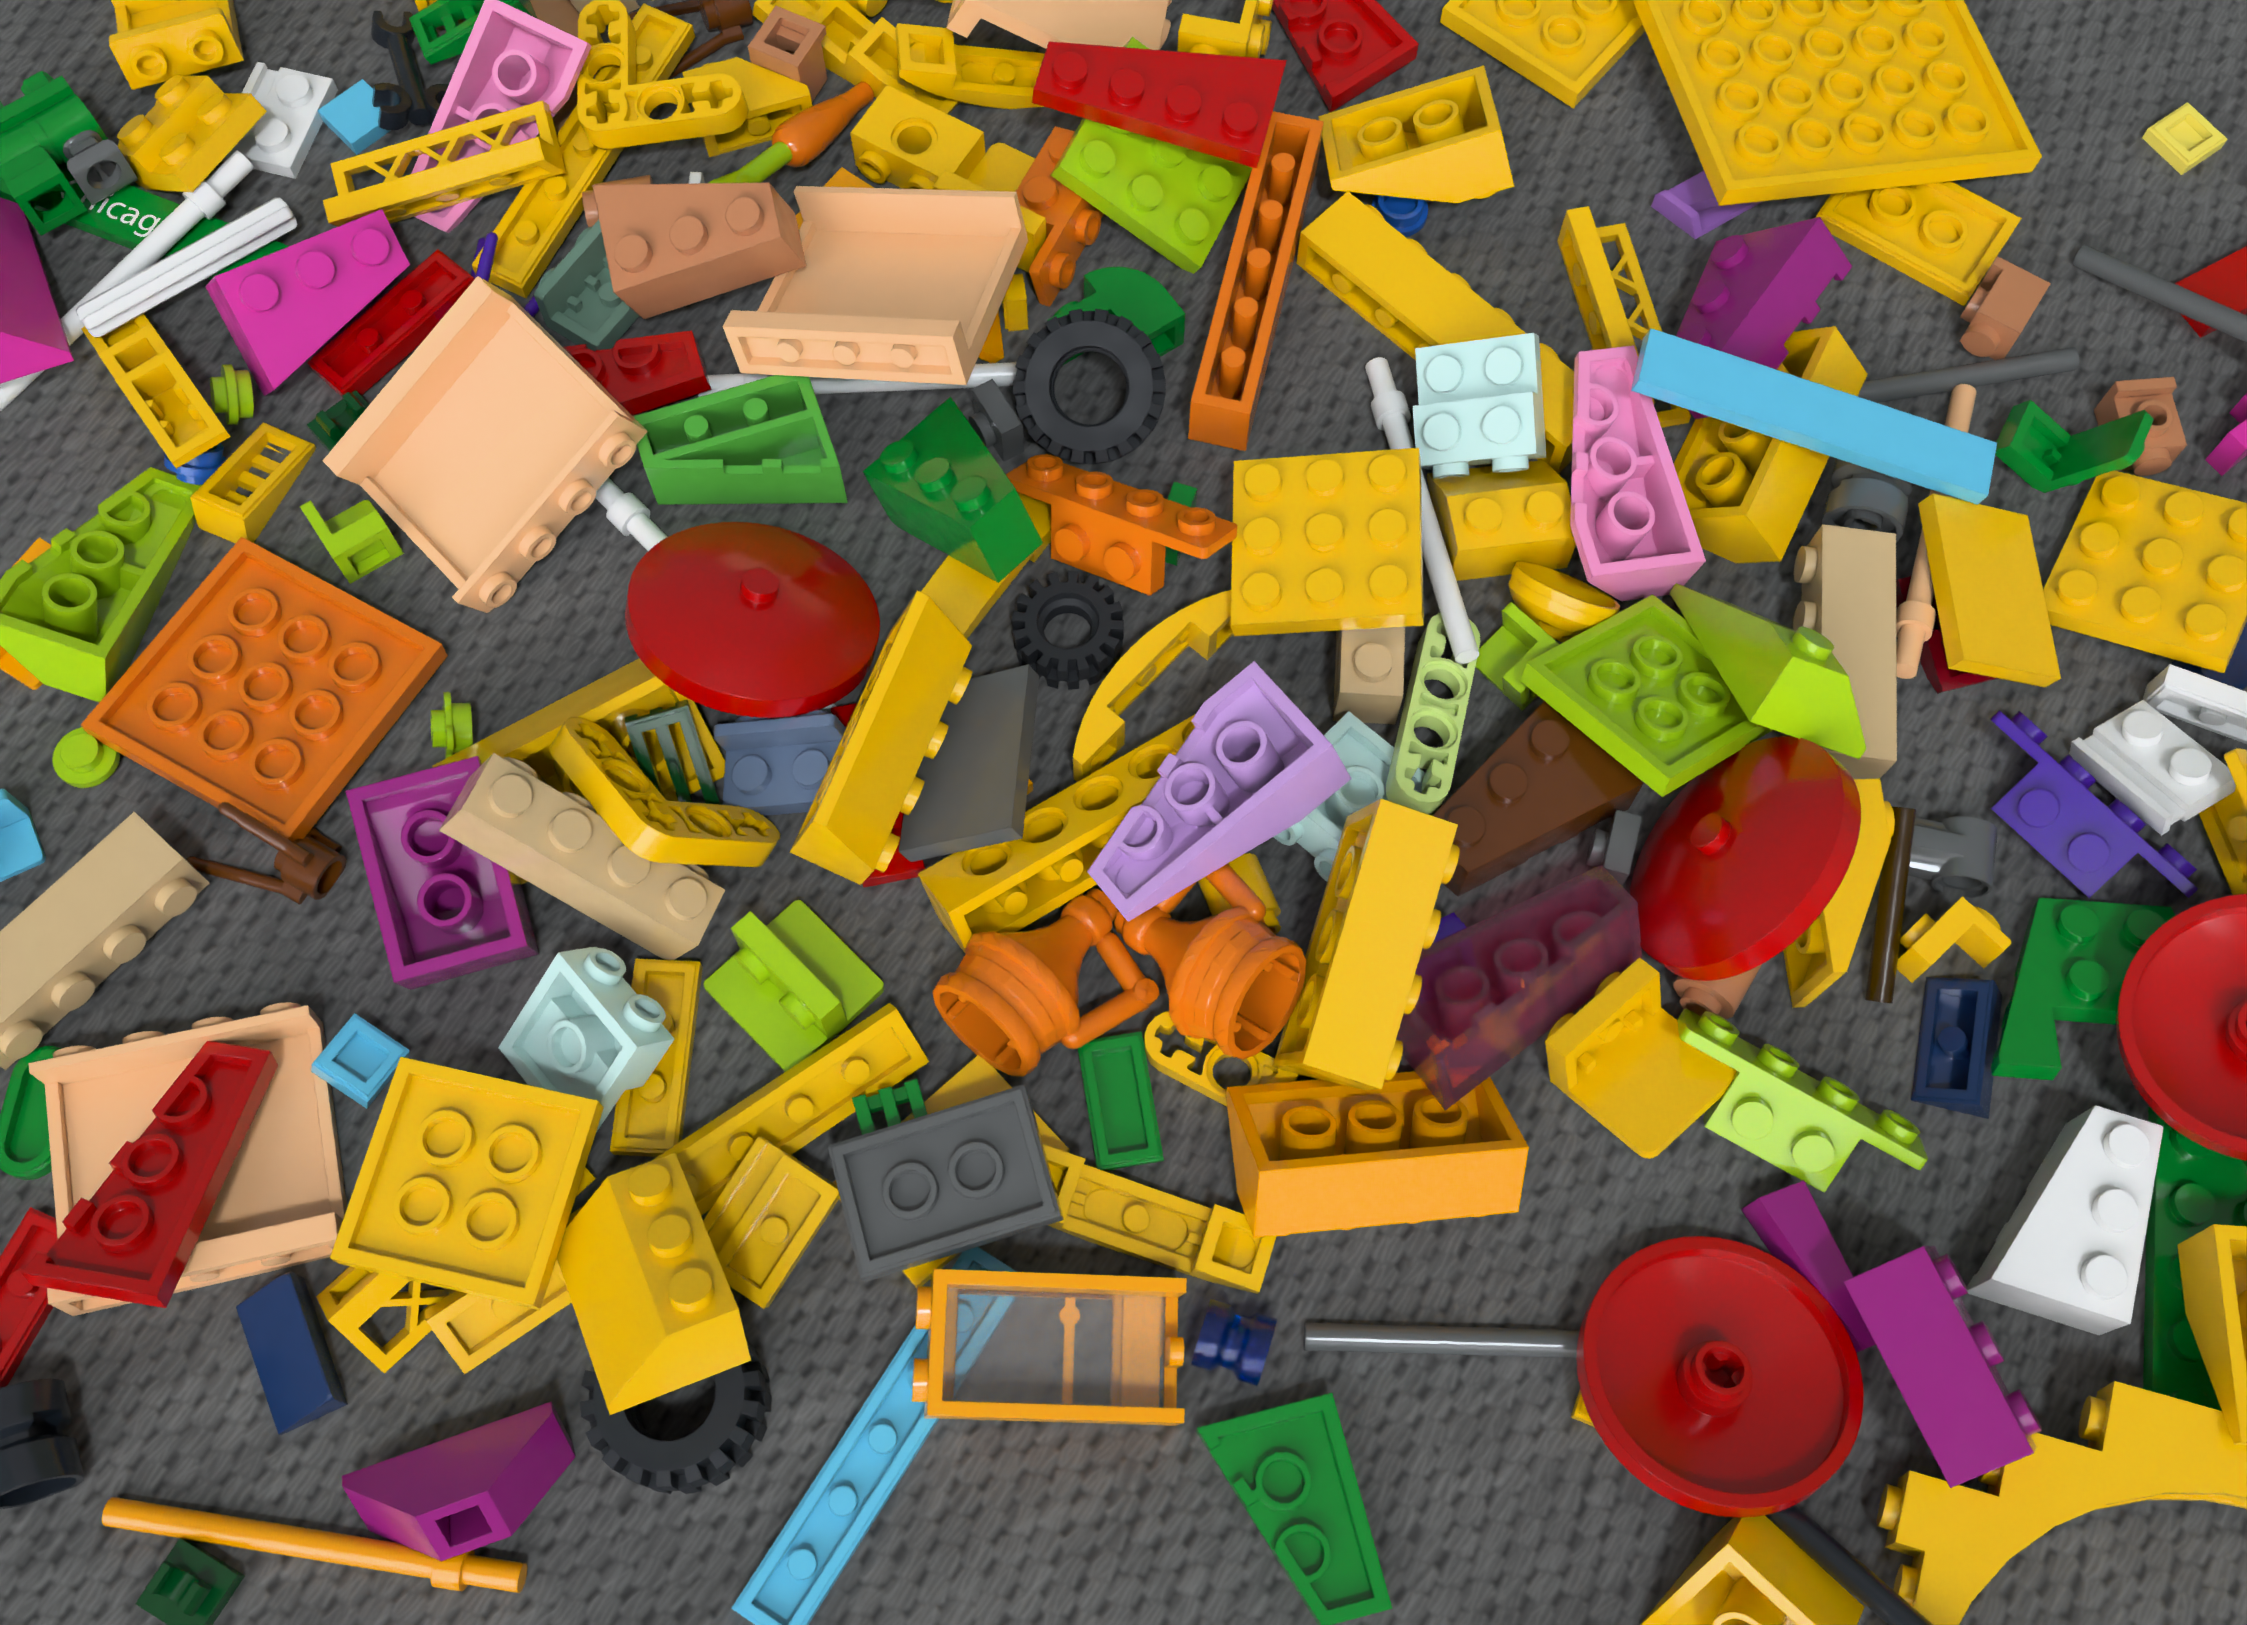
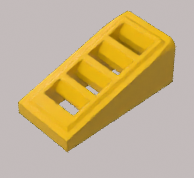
M263 422L190 497L198 527L233 543H236L241 537L254 543L316 450L315 444ZM268 442L291 451L281 463L260 455L265 447L279 452L269 446ZM251 467H254L270 475L263 479L250 473L249 470ZM238 487H241L253 493L246 497L235 491Z

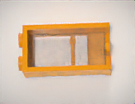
M934 1269L931 1274L930 1287L917 1286L915 1329L928 1330L927 1358H914L912 1402H925L924 1419L1165 1426L1183 1424L1185 1408H1176L1177 1368L1183 1366L1184 1338L1178 1337V1298L1186 1293L1187 1278Z

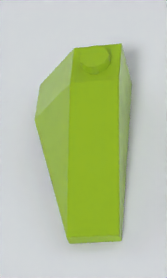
M150 467L98 504V514L73 532L65 528L51 538V548L28 564L21 560L8 569L0 579V646L44 685L100 702L130 667L196 523L190 497L202 485L182 482L176 478V475Z
M1677 583L1673 586L1669 594L1750 722L1798 739H1807L1819 746L1857 759L1861 758L1866 751V745L1849 676L1833 655L1834 645L1831 641L1810 628L1801 626L1796 631L1719 598Z

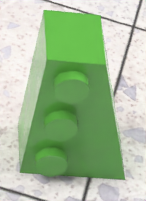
M774 375L633 416L648 431L638 442L637 446L658 505L848 503L840 465L809 377Z

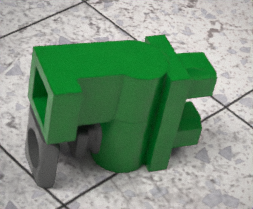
M40 71L23 80L21 91L25 96L6 106H3L0 101V176L10 194L40 236L87 211L59 169L58 165L61 163H66L69 172L92 205L138 180L118 146L106 137L95 118L81 99L73 92L62 75L53 79L46 72ZM52 191L64 193L62 202L54 209L48 211L35 210L36 202L44 194Z

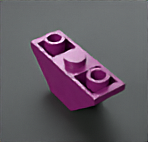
M551 1401L342 1475V1487L370 1532L439 1561H444L512 1536L574 1460L576 1455L572 1441Z

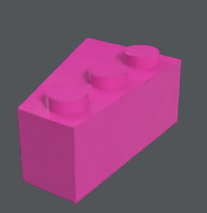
M381 209L214 276L206 285V289L259 389L266 396L285 381L410 264Z

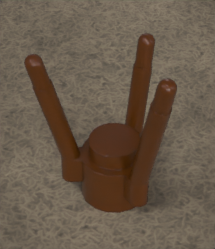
M687 0L654 7L672 16L700 11L707 30L718 28L720 32L717 36L683 56L669 79L697 64L725 45L744 40L741 27L753 24L749 0ZM638 11L629 14L631 20H633Z
M228 802L219 804L218 810L221 814L278 850L274 861V868L281 872V879L212 860L208 861L193 856L186 858V861L197 871L279 893L300 905L307 896L315 900L324 898L346 866L345 856L339 853L342 846L323 836L314 826L304 839H297L292 842Z

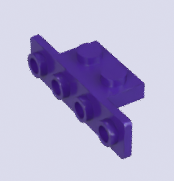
M1999 710L1990 719L2038 762L1991 809L2088 898L2099 890L2137 853L2188 898L2198 890L2188 880L2197 869L2168 843L2158 851L2151 847L2137 834L2146 824L2119 799L2116 798L2108 807L2088 790L2097 780L2068 754L2058 763L2039 745L2048 736L2023 713L2018 711L2009 719Z

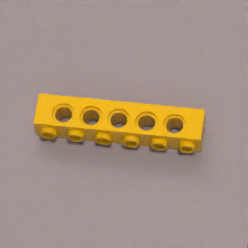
M1195 714L1025 812L1022 839L956 852L918 873L938 918L964 953L966 945L973 934L986 931L997 933L1017 932L1097 885L1087 871L1131 807L1141 805L1161 777L1157 770L1169 753L1176 755L1195 726L1191 720Z

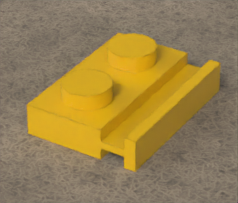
M764 1137L756 1139L703 1220L729 1286L763 1309L771 1305L840 1199L837 1185L789 1153H785Z

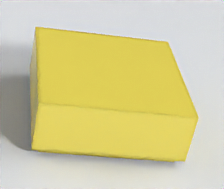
M2188 102L2149 127L2142 137L2181 175L2220 150L2228 140Z

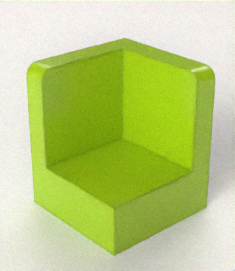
M311 500L300 506L350 584L404 554L382 517L369 500H363L327 521L323 520Z
M1510 602L1501 611L1503 626L1479 648V657L1477 658L1475 668L1517 707L1524 710L1538 696L1520 681L1526 662L1554 648L1559 643L1515 604Z

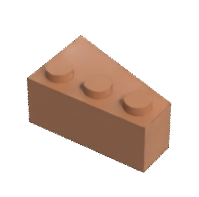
M770 183L592 185L613 292L643 319L807 266L795 212Z

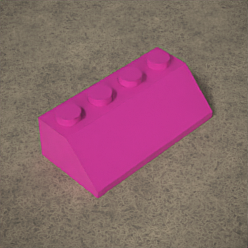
M0 197L1 384L72 362L74 358L27 216L17 203Z

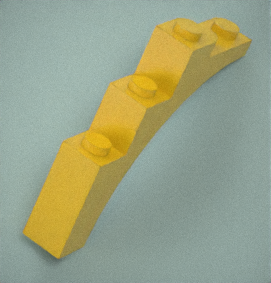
M2114 1381L2097 1391L2096 1397L2088 1396L2084 1402L2079 1422V1437L2089 1440L2088 1447L2040 1433L2032 1434L2031 1437L2037 1447L2034 1454L1978 1476L1979 1482L1988 1485L1987 1493L1961 1485L1950 1488L1947 1481L1909 1470L1899 1477L1897 1487L1889 1484L1885 1485L1878 1509L1877 1526L1888 1529L1885 1548L1913 1556L1912 1566L1900 1565L1893 1590L1933 1625H1959L1971 1602L2009 1559L2055 1526L2085 1513L2145 1500L2209 1501L2247 1509V1446L2234 1445L2225 1418L2220 1410Z

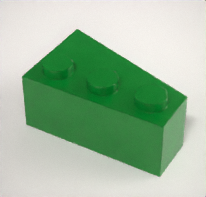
M951 396L899 441L888 445L882 451L880 457L863 471L889 519L898 528L998 583L1043 544L1015 487Z

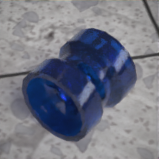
M1211 1298L1191 1366L1210 1372L1222 1366L1227 1370L1233 1371L1238 1381L1258 1387L1277 1319L1258 1312L1250 1317L1239 1316L1235 1314L1230 1303Z

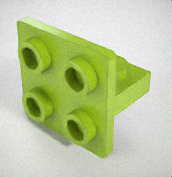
M795 900L767 926L749 911L730 928L740 950L707 978L703 984L706 992L784 1072L827 1045L885 990L883 981L801 900Z

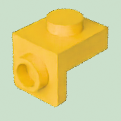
M1962 896L1936 922L1925 913L1901 937L1900 943L1907 951L1898 959L1897 970L1913 983L1954 943L1984 969L2011 945V940L2001 931L1999 923L1989 912L1980 907L1973 906Z

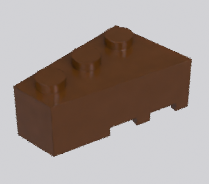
M1544 701L1433 815L1434 817L1458 824L1453 844L1459 846V859L1452 878L1445 886L1455 895L1460 896L1527 862L1529 858L1548 848L1574 838L1591 826L1609 817H1613L1616 810H1628L1644 783Z

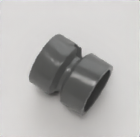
M1836 458L1831 477L1835 489L1828 492L1822 524L1896 534V542H1898L1903 535L1909 507L1908 496L1912 491L1913 483Z

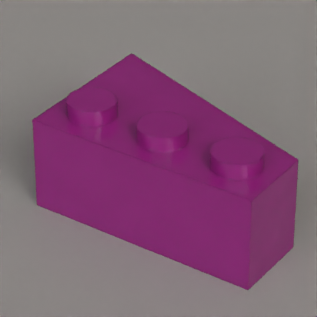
M1820 217L1744 235H1732L1718 240L1714 245L1676 337L1777 370L1789 354L1784 343L1801 321L1811 324L1821 310L1815 301L1832 278L1836 281H1842L1852 268V265ZM1689 410L1695 419L1709 417Z
M1922 1246L1844 1281L1950 1488L2034 1454L2037 1447L2031 1435L2042 1431L2041 1426L2021 1389L2011 1393L2007 1390L1995 1366L2004 1362V1357L1986 1323L1982 1320L1974 1324L1961 1299V1296L1968 1294V1290L1947 1253L1940 1256L1935 1246Z

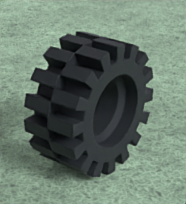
M1068 570V582H1059L1058 573L1053 572L1047 574V586L1043 587L1038 579L1029 584V597L1021 593L1017 599V611H1013L1012 628L1014 649L1017 650L1018 661L1021 666L1029 664L1039 675V679L1041 676L1046 677L1047 686L1058 689L1059 681L1068 682V690L1079 689V681L1087 679L1091 686L1099 682V673L1101 671L1108 675L1115 665L1116 657L1120 659L1124 639L1123 610L1120 601L1114 603V591L1108 585L1101 591L1099 590V578L1089 574L1085 584L1079 583V571ZM1065 613H1072L1088 621L1092 628V635L1084 645L1065 649L1056 647L1047 640L1044 634L1045 628L1054 617Z

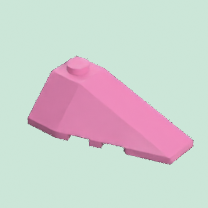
M485 0L428 134L542 100L549 104L553 118L569 100L592 45L504 2ZM536 121L519 125L508 145L535 138L539 134ZM499 132L487 136L495 140ZM480 138L466 141L455 161L488 152L492 146ZM446 147L435 150V152L442 155ZM427 154L419 155L411 174L434 168L439 161ZM483 197L415 217L449 233L464 220Z
M1634 346L1580 351L1576 355L1574 362L1570 527L1587 581L1620 601L1643 599L1652 594L1656 597L1670 595L1669 593L1676 583L1684 586L1706 562L1652 398L1631 391L1638 362Z

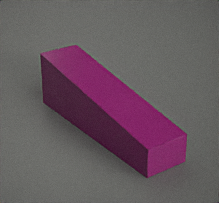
M1803 1180L1759 1197L1741 1209L1772 1256L1788 1264L1805 1277L1830 1303L1845 1326L1856 1353L1876 1345L1844 1284V1281L1853 1278V1275L1805 1181Z

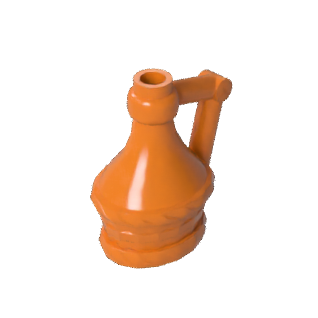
M1226 864L1205 876V878L1231 905V909L1199 921L1182 922L1172 919L1170 912L1177 907L1197 883L1195 882L1129 922L1118 911L1114 926L1117 933L1122 935L1127 946L1141 955H1151L1158 963L1165 979L1169 997V1016L1179 1034L1187 1035L1194 1039L1205 1038L1216 1041L1218 1047L1225 1055L1246 1059L1258 1054L1268 1046L1288 1022L1299 1001L1305 982L1306 958L1301 947L1295 941L1276 936L1269 929L1264 921L1266 907L1263 901L1233 868Z
M1093 888L1085 895H1079L1070 900L1062 909L1061 919L1049 926L1031 931L1001 933L986 931L973 934L966 945L965 956L962 958L956 971L941 976L932 993L935 1006L943 1020L969 1049L995 1069L1011 1076L1024 1077L1037 1067L1041 1054L1058 1043H1062L1069 1049L1080 1048L1137 1013L1147 1010L1158 998L1159 988L1153 980L1145 977L1120 938L1111 932L1112 922L1116 918L1118 909L1103 891ZM1095 946L1097 952L1124 992L1080 1017L1078 1009V978L1083 958L1089 948Z

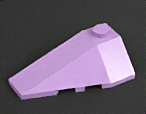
M1255 661L1202 704L1191 720L1195 726L1176 755L1169 753L1157 770L1161 777L1141 805L1131 807L1087 871L1128 922L1298 823L1351 780L1333 745Z

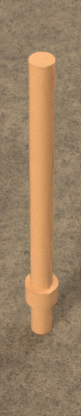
M1959 384L1952 389L1945 426L1968 433L1977 394L1973 386ZM1930 489L1929 496L1934 493V494H1939V495H1943V496H1947V497L1954 498V497H1952V496H1949V495H1946V494H1943V493H1940V492H1937V491H1934V490H1931V489ZM1923 528L1920 534L1906 602L1899 605L1896 614V637H1898L1896 644L1897 677L1902 679H1911L1917 675L1923 643L1931 638L1936 618V611L1931 606L1934 588Z

